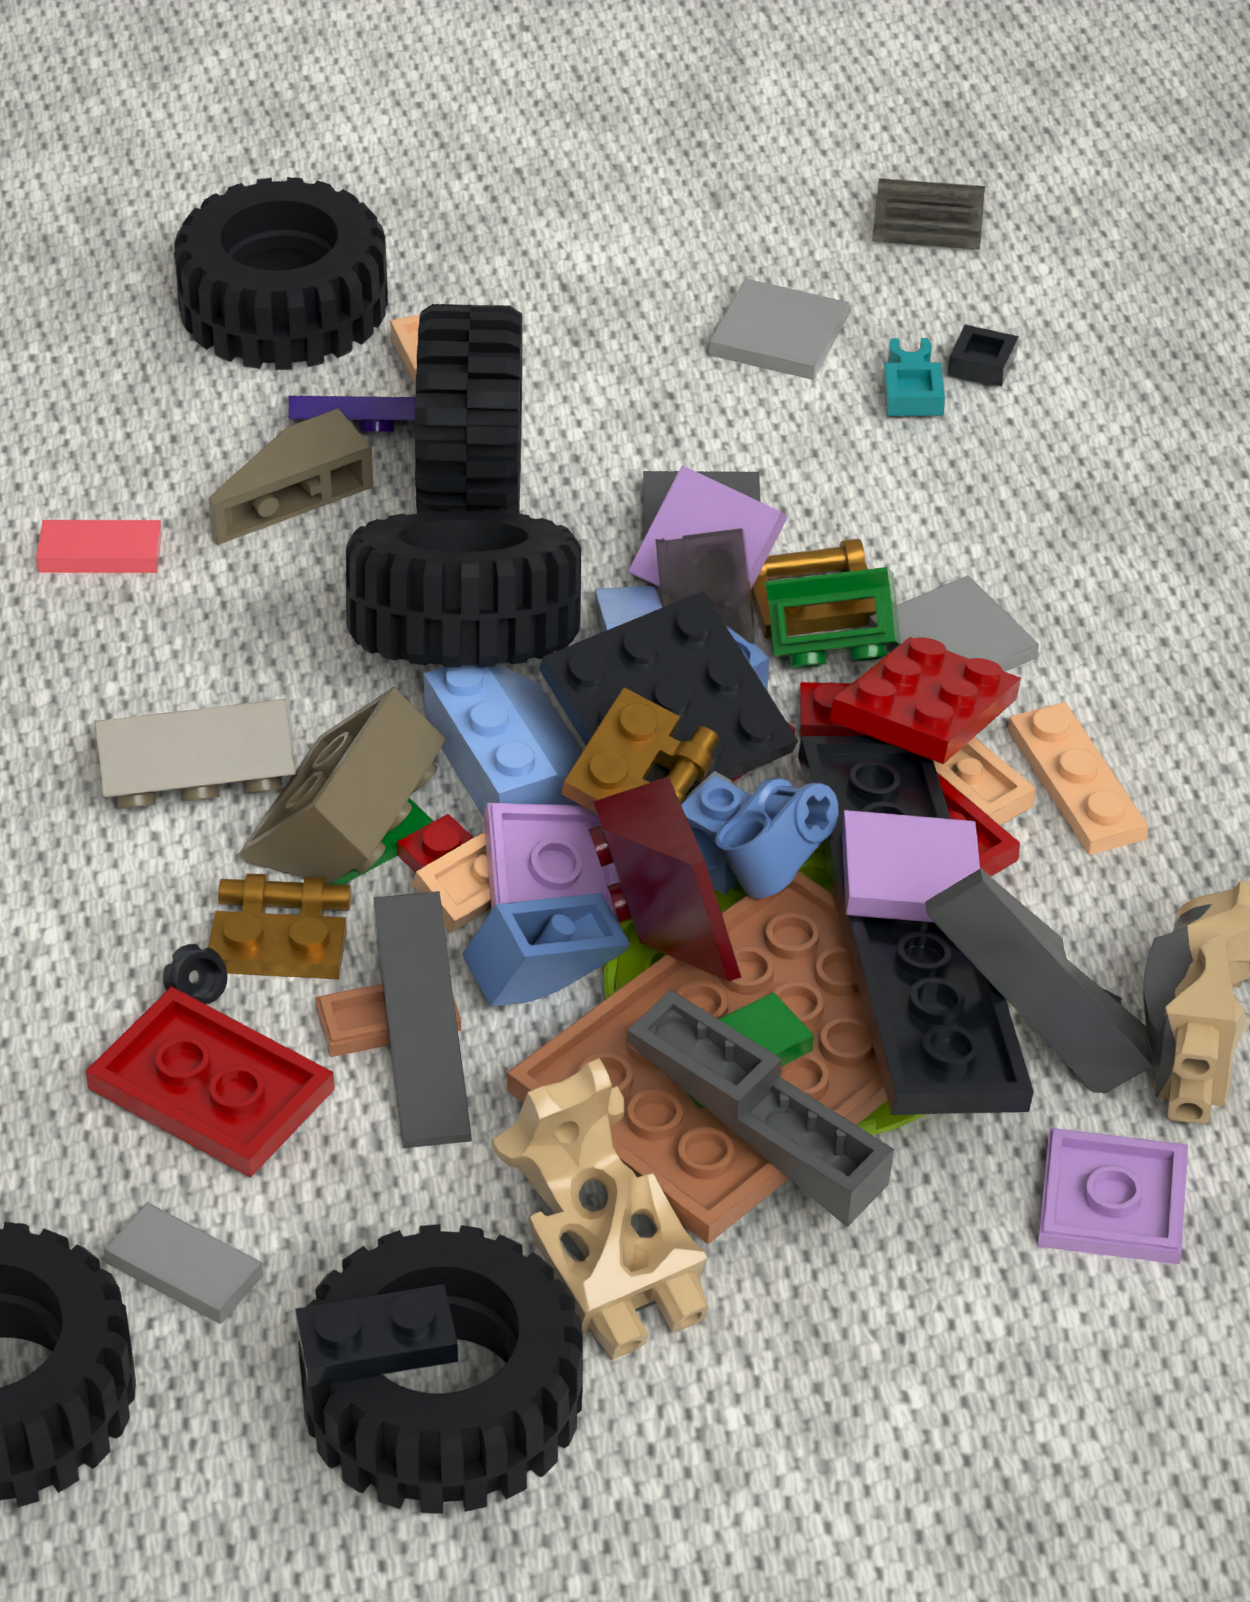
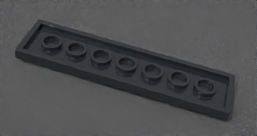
M801 736L798 758L805 784L821 783L829 786L835 793L838 801L839 815L836 827L831 835L822 841L821 847L891 1115L1029 1112L1034 1091L1009 1008L1003 995L934 922L846 915L841 834L844 810L951 819L934 761L870 736Z

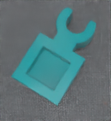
M892 338L889 342L888 363H884L883 375L887 416L944 415L945 392L941 362H930L932 349L930 340L928 338H921L920 349L915 352H907L900 348L898 338Z

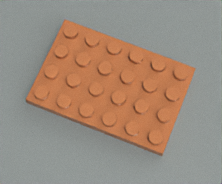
M797 871L792 882L780 892L759 899H753L746 895L722 913L741 978L728 982L674 957L665 955L507 1072V1091L524 1103L528 1092L544 1085L562 1082L578 1073L587 1063L600 1058L607 1071L612 1088L618 1086L624 1097L623 1119L610 1127L613 1147L618 1157L635 1173L636 1177L654 1173L681 1224L707 1244L788 1181L789 1178L704 1106L699 1108L678 1084L627 1042V1030L669 990L678 993L717 1019L774 992L814 1034L813 1051L782 1066L780 1073L782 1079L855 1125L887 1101L835 896L799 871Z

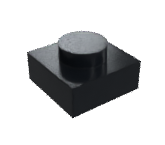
M965 324L949 356L948 375L1002 387L1016 357L1019 336Z

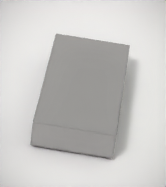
M148 1202L104 1249L106 1264L219 1324H222L263 1277L261 1261Z

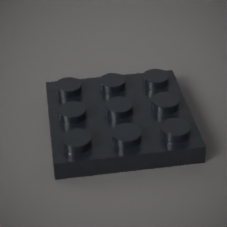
M704 591L543 656L539 667L541 674L585 746L591 740L624 687L680 716L677 729L672 738L680 742L689 741L695 730L700 726L713 730L719 737V742L711 753L713 764L702 780L693 782L686 796L714 771L728 779H733L792 753L798 742L794 732ZM655 763L645 780L653 782L665 778L671 770Z

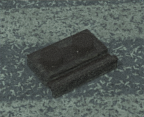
M879 178L872 241L980 250L985 186Z
M743 528L682 536V539L666 541L665 538L655 539L662 607L704 591L726 627H729L747 642L756 645L747 549Z

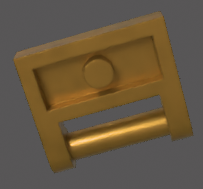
M861 539L842 540L840 547L777 554L767 557L750 591L765 639L772 638L765 582L769 581V579L841 570L845 572L866 570L868 568L865 562L864 547ZM875 598L785 609L788 636L869 626L870 616L876 614Z

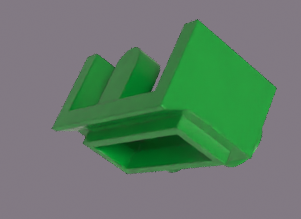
M888 567L765 582L774 656L778 659H789L791 669L824 666L827 664L826 655L850 652V660L853 662L883 659L887 655L886 648L897 647L901 644L894 573ZM875 598L878 627L788 638L785 609Z

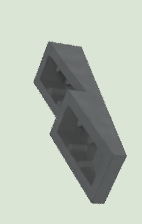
M981 868L925 901L926 913L931 920L1092 1092L1107 1093L1154 1066L1146 1026L1066 958L1063 938Z
M440 891L374 897L375 935L403 1149L472 1141Z
M669 990L627 1030V1042L846 1227L889 1185L894 1153L892 1147L780 1077L781 1058L673 990Z

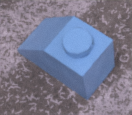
M602 893L496 904L462 953V956L490 1007L531 1002L556 993L625 953L630 946V942Z

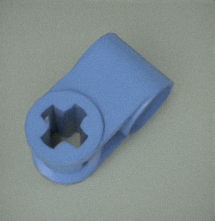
M782 778L766 779L759 784L754 794L737 814L720 828L715 842L747 896L753 899L766 898L780 892L792 882L799 868L822 841L831 835L836 827L839 815L836 795L829 786L821 783H809L803 787H794L789 781Z

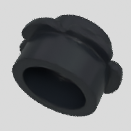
M196 944L183 945L175 950L172 955L173 961L171 964H167L163 970L162 980L165 990L167 991L172 986L204 1004L216 1001L223 994L228 979L227 970L220 955L211 948L200 949ZM196 970L199 974V979L197 982L192 983L189 980V974Z

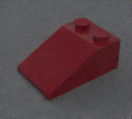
M669 776L594 801L600 826L588 830L601 867L614 864L619 882L607 887L619 923L632 920L640 943L728 982L741 978L706 862Z

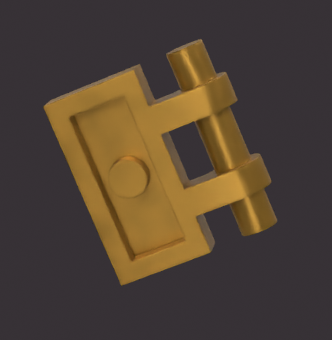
M624 687L564 780L561 795L597 814L594 801L650 783L645 779L655 763H658L671 770L668 776L680 804H682L686 800L685 796L693 782L702 780L713 764L711 753L719 742V737L710 728L700 726L695 730L689 741L680 742L672 738L677 729L680 716Z
M247 873L245 880L221 878L218 891L219 904L242 906V912L215 911L208 948L213 949L220 955L227 974L339 980L347 934L346 917L323 916L324 910L350 911L351 885L326 884L325 877L305 876L304 883L268 881L267 874ZM266 907L299 908L301 913L300 915L265 913Z

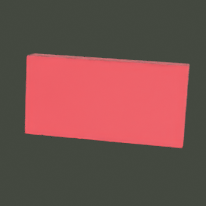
M42 520L36 557L38 573H157L162 538L161 520Z

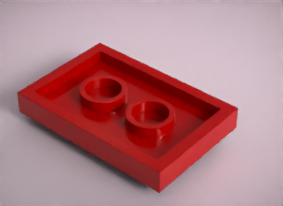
M909 637L833 698L829 721L944 764L1017 699L1021 677L1002 671V667L994 661L984 658L969 659L950 652L937 640L925 637Z
M172 986L86 1070L87 1085L91 1091L250 1178L335 1090L333 1071Z

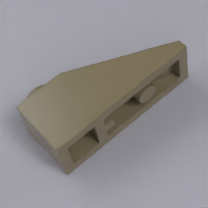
M339 408L286 427L209 497L212 539L217 545L373 488L372 449L370 444Z

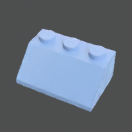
M496 664L493 667H478L477 665L441 667L423 673L425 718L447 739L441 749L483 818L487 803L580 805L561 795L564 780L583 751L539 683L500 664Z

